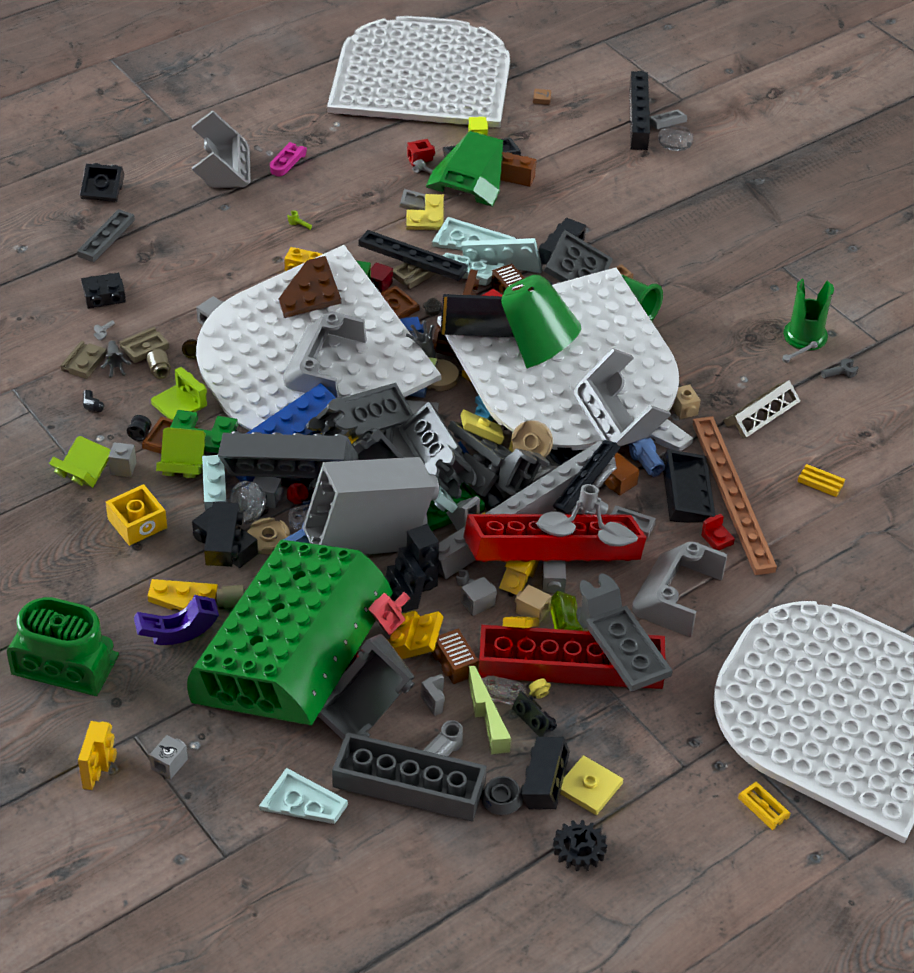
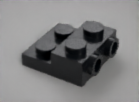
M99 163L86 164L80 191L81 199L117 202L125 175L122 166L101 165Z
M119 272L81 278L87 309L126 303L125 290Z
M408 547L399 548L395 565L387 566L385 578L393 592L391 596H393L394 601L403 592L410 597V600L401 607L402 612L419 608L426 575Z

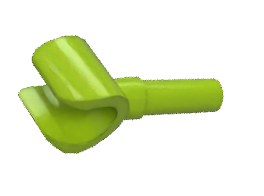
M291 211L292 216L287 215L290 225L299 224L308 229L312 228L311 224L299 219L297 211Z

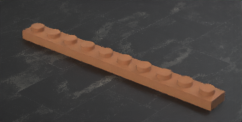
M714 417L693 419L692 425L704 454L707 456L708 464L754 575L776 573V563Z

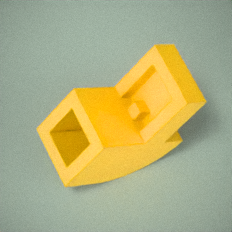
M510 560L506 562L505 567L507 568L499 588L515 595L519 591H523L528 577L533 578L539 560H530L528 562Z

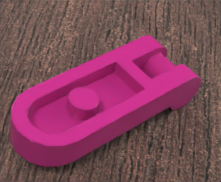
M289 142L271 161L270 172L278 177L285 175L301 157H305L307 148L304 146L298 147L295 143Z

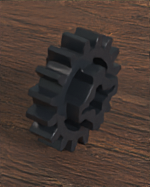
M571 820V826L565 823L562 824V830L557 829L556 836L553 839L554 855H559L558 862L566 861V868L569 869L573 865L576 871H579L580 867H584L586 871H589V865L595 868L598 867V861L604 860L607 851L606 836H601L602 829L594 830V823L591 822L587 826L584 820H581L580 824H576L574 820Z

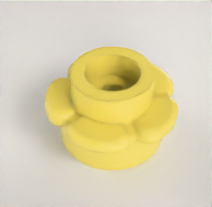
M545 678L538 679L529 685L531 691L529 694L532 697L536 696L537 699L543 698L549 694L548 690L551 684L547 683Z

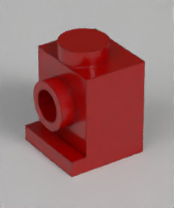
M428 139L407 142V158L412 167L415 166L413 162L422 159L424 162L433 161L435 148Z

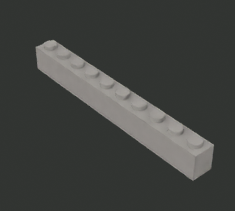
M602 441L596 442L485 514H545L555 509L553 504L597 450ZM615 456L608 464L616 466ZM465 527L439 543L438 573L445 579L475 561L463 537Z

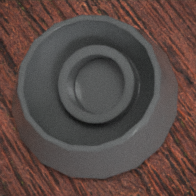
M506 776L491 779L486 784L481 796L484 807L491 813L498 815H507L517 811L524 800L521 795V788L517 782Z

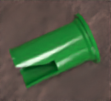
M622 275L650 320L653 321L662 304V287L656 283L648 286Z
M802 278L796 286L797 291L791 322L785 326L783 335L785 340L797 349H802L810 345L812 341H816L818 346L809 350H817L827 343L828 333L825 326L831 298L834 293V286L827 280L820 290L817 300L805 299V285Z

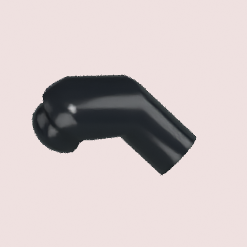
M91 390L83 392L84 408L92 412H102L104 403L99 401V399L93 398Z

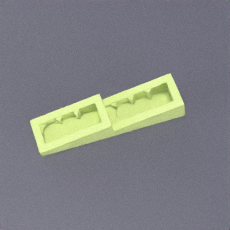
M469 666L468 681L475 717L485 718L491 754L510 753L511 737L476 667Z

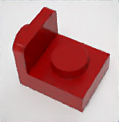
M722 514L707 518L703 522L701 534L708 544L718 551L734 545L735 538L722 525L724 518Z

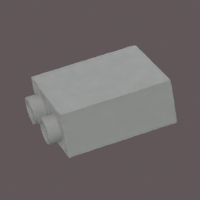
M420 457L323 462L303 530L311 544L360 550L363 554L398 552L399 548L407 547L408 530L427 524L426 513L430 502L436 500L439 494L438 479L434 474H429Z

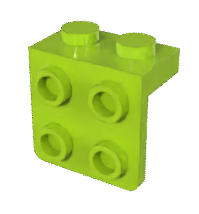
M179 367L175 369L176 385L151 398V404L168 419L174 420L177 410L197 412L206 407L207 389L190 372Z
M165 428L163 430L161 461L156 463V471H162V475L175 476V473H183V477L196 478V475L203 473L202 456H204L205 432L202 430Z
M78 436L63 461L52 457L49 464L55 469L54 473L62 478L67 476L72 478L71 481L80 486L85 484L93 488L109 461L108 456L111 450L82 436Z

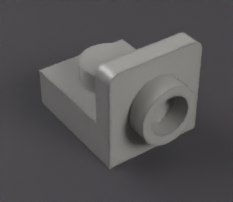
M442 674L429 677L421 683V698L434 716L443 713L445 697L442 692L444 686Z

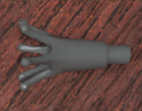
M424 320L423 334H419L415 326L411 325L410 327L415 332L417 338L408 333L406 337H409L418 344L427 357L436 358L432 342L434 325L430 326L428 333L427 321Z
M110 341L106 354L107 359L101 365V368L104 369L109 364L110 378L113 377L114 367H119L122 375L125 376L126 373L123 370L122 363L131 365V362L123 358V353L120 352L116 342Z

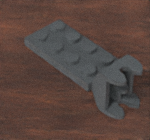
M392 383L331 400L323 411L308 421L306 428L311 431L319 430L324 436L342 434L356 439L370 428H377L382 431L402 425L414 414L398 385Z
M430 402L425 404L398 428L414 456L422 459L429 474H434L437 477L439 485L452 498L458 499L461 497L462 490L460 485L463 482L471 486L476 484L477 476L475 471L459 454L462 452V449Z
M450 421L448 429L454 433L453 436L455 438L465 441L468 448L477 450L480 457L490 460L493 467L500 469L498 486L512 496L532 484L541 464L548 467L550 463L539 453L518 448L511 452L502 444L499 445L464 430L462 423Z
M599 574L598 583L601 587L595 588L590 582L582 580L579 588L582 595V606L577 609V620L583 629L590 631L629 690L632 692L671 677L673 670L627 605L622 607L620 588L615 581L606 574Z

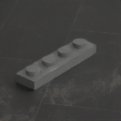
M118 209L77 251L78 257L94 263L135 221L134 214Z

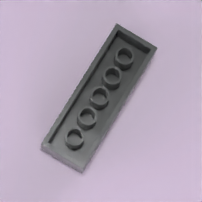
M233 431L231 433H223L218 457L231 476L318 479L323 462L358 460V455L348 436L342 434L334 436H324L323 434L303 435L300 433L284 435L277 432L272 434H262L259 432L247 434Z
M347 732L332 769V784L334 788L473 822L485 787L487 766Z

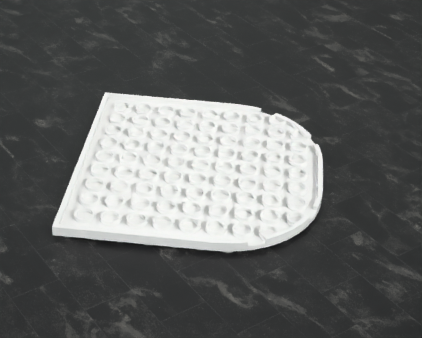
M399 16L396 17V20L387 21L384 18L370 22L355 30V34L348 37L343 44L327 105V113L453 123L456 125H468L469 117H486L488 127L500 128L510 65L509 51L504 47V42L494 33L483 27H472L470 23L464 21Z
M345 245L318 256H326L342 304L288 318L283 317L278 298L304 265L303 263L230 297L219 305L203 324L196 345V356L201 376L227 416L238 420V426L241 425L250 431L305 394L288 389L284 385L283 375L306 328L330 312L364 319L367 336L366 343L328 334L316 357L321 367L319 374L337 378L339 397H347L392 383H396L403 396L406 397L441 380V374L422 348L412 339L406 337V334H410V332Z
M616 267L552 285L581 323V331L578 337L564 350L539 365L526 368L517 342L513 337L445 335L485 407L496 422L501 426L504 425L513 434L515 428L521 423L530 420L539 421L545 424L551 431L553 437L552 449L557 450V447L582 450L589 448L600 440L603 442L577 401L574 390L576 385L612 348L634 357L620 372L624 377L625 383L623 389L617 394L633 421L649 405L669 411L678 391L679 372L675 358ZM438 316L437 322L441 328V316Z
M800 601L779 605L769 609V612L761 617H756L739 637L724 662L715 685L714 709L719 727L732 748L758 771L905 844L914 825V638L850 608L837 604H832V606L819 605L817 601Z

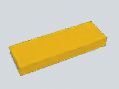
M522 616L504 617L503 626L518 628L539 627L540 619Z

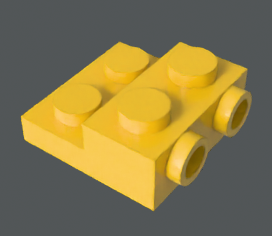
M416 610L402 613L406 620L391 634L390 639H387L401 659L433 652L444 618L439 611L422 616Z
M90 721L78 758L83 789L93 790L95 781L100 779L101 771L108 772L111 762L114 763L116 760L117 749L113 748L114 734L111 733L112 725L108 722Z

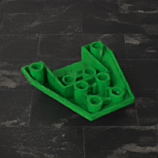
M469 131L432 171L426 188L443 192L445 187L473 194L477 203L493 207L500 192L503 140Z

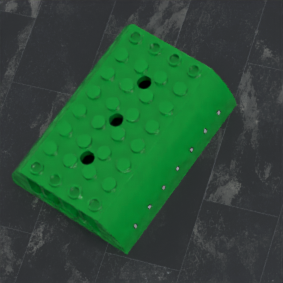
M281 539L191 670L187 680V691L191 703L312 725L376 621L368 608L383 593L389 597L393 593L385 576L360 550Z

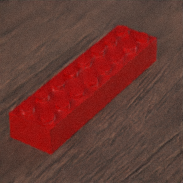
M468 514L463 535L475 560L481 562H508L510 560H521L524 562L530 560H542L545 562L551 560L567 562L571 560H641L647 538L632 515L601 514L602 523L604 525L608 522L619 523L631 530L638 537V540L624 546H611L604 543L598 537V532L601 529L599 528L597 514H577L572 521L576 529L567 536H554L541 530L536 523L543 514ZM572 514L565 515L567 516V518H569Z
M481 625L478 672L481 678L536 681L545 678L546 682L627 687L590 631ZM648 635L665 659V636ZM664 679L642 688L663 689Z

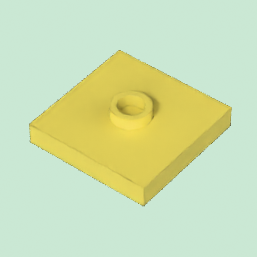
M463 409L460 416L464 430L499 445L502 444L504 436L501 425Z
M583 755L564 777L560 794L597 816L621 787L623 778Z

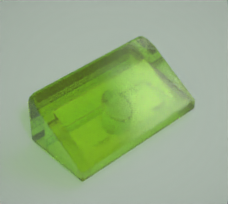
M557 591L551 597L550 611L554 629L583 631L576 616L578 606L575 596Z

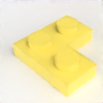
M425 194V210H407L406 230H440L444 223V194Z

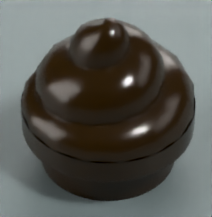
M188 339L183 343L182 352L185 357L189 359L197 358V340Z

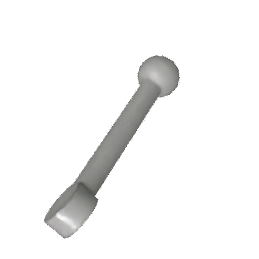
M812 341L810 345L790 355H783V362L788 363L791 358L811 348H816L818 343Z

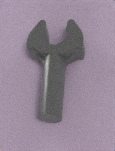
M842 359L839 367L822 370L821 375L823 378L844 374L848 378H852L858 373L859 367H853L854 360Z

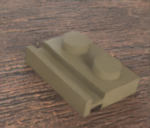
M403 263L393 269V278L403 285L406 284L408 289L417 286L436 274L408 263Z
M152 327L120 341V348L124 349L126 355L135 364L146 359L147 355L153 350L161 349L165 351L169 349V342L160 332L156 331L155 327Z
M81 341L63 361L61 371L67 370L69 374L87 379L106 357L107 349L90 343L87 345L84 344V341Z

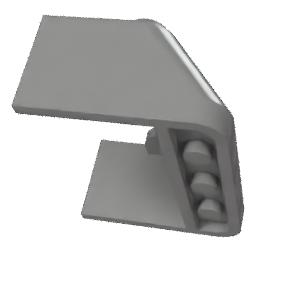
M212 110L192 125V129L204 139V149L209 154L194 165L192 170L209 187H245L251 183L249 144Z
M330 312L310 324L306 328L283 375L284 385L288 389L306 393L322 383L338 398L337 378L319 374L321 367L316 357L328 334L366 343L365 320Z
M612 348L576 385L574 394L603 441L616 442L619 446H623L648 438L671 416V413L649 405L633 421L617 394L623 389L625 383L624 377L620 372L634 357Z
M687 542L662 553L633 601V614L654 624L691 637L697 611L677 604L679 593L670 584L680 566L722 581L728 554L696 542Z

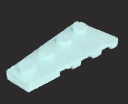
M447 217L433 239L432 247L462 250V241L516 238Z
M535 238L462 241L463 256L469 257L470 261H480L482 259L487 260V264L497 266V263H503L504 266L513 264L519 270L537 273L542 271Z

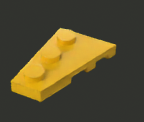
M152 579L148 592V602L170 610L178 609L182 611L187 607L194 595L214 598L216 601L218 584Z

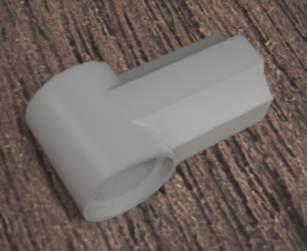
M455 720L446 721L442 725L441 732L423 751L449 756L452 751L459 750L463 745L462 725Z

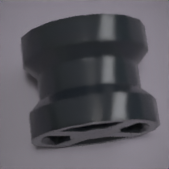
M135 415L131 420V424L127 427L126 432L128 436L133 440L143 441L148 434L147 432L151 429V421L146 416Z

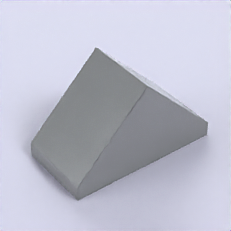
M476 496L460 501L456 504L458 507L453 513L450 511L446 512L457 531L465 527L468 514H480L479 497Z

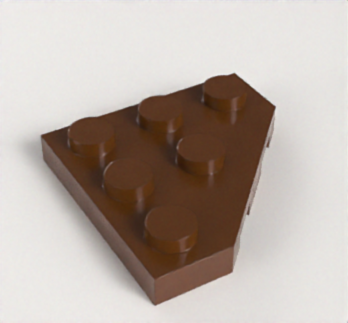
M326 256L307 260L278 298L284 318L342 304Z

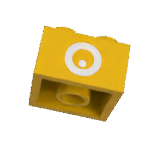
M144 484L106 501L108 520L129 546L167 528L166 510Z

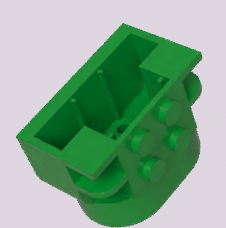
M53 597L38 598L27 603L18 613L16 620L18 631L7 648L11 675L97 697L119 657V652L113 651V641L109 637L102 635L98 615L85 605Z

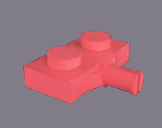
M403 592L393 601L388 595L383 593L368 608L378 624L389 636L406 620L402 615L401 607L410 600V597Z

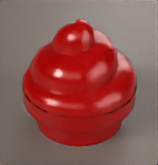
M302 483L291 484L287 489V499L294 504H301L302 501L308 498L306 486Z

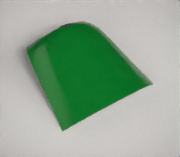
M531 275L508 286L504 291L501 299L502 305L527 369L551 359L578 337L581 331V323L550 282L544 277ZM524 285L522 288L512 291V288L515 286ZM531 287L534 288L532 292L528 291Z

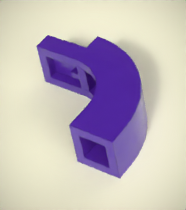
M194 595L187 607L176 614L159 616L137 612L134 621L137 635L153 637L155 645H173L192 640L206 632L217 620L219 613L214 598Z

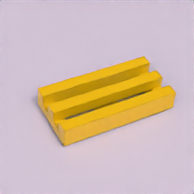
M806 464L797 482L837 497L844 485L845 479Z
M754 782L739 793L738 799L771 830H774L777 824H782L784 819L790 818L791 813L758 782ZM752 791H755L762 799H760V798H759L754 792H752ZM769 805H770L775 811H777L780 815H777V814L769 807Z

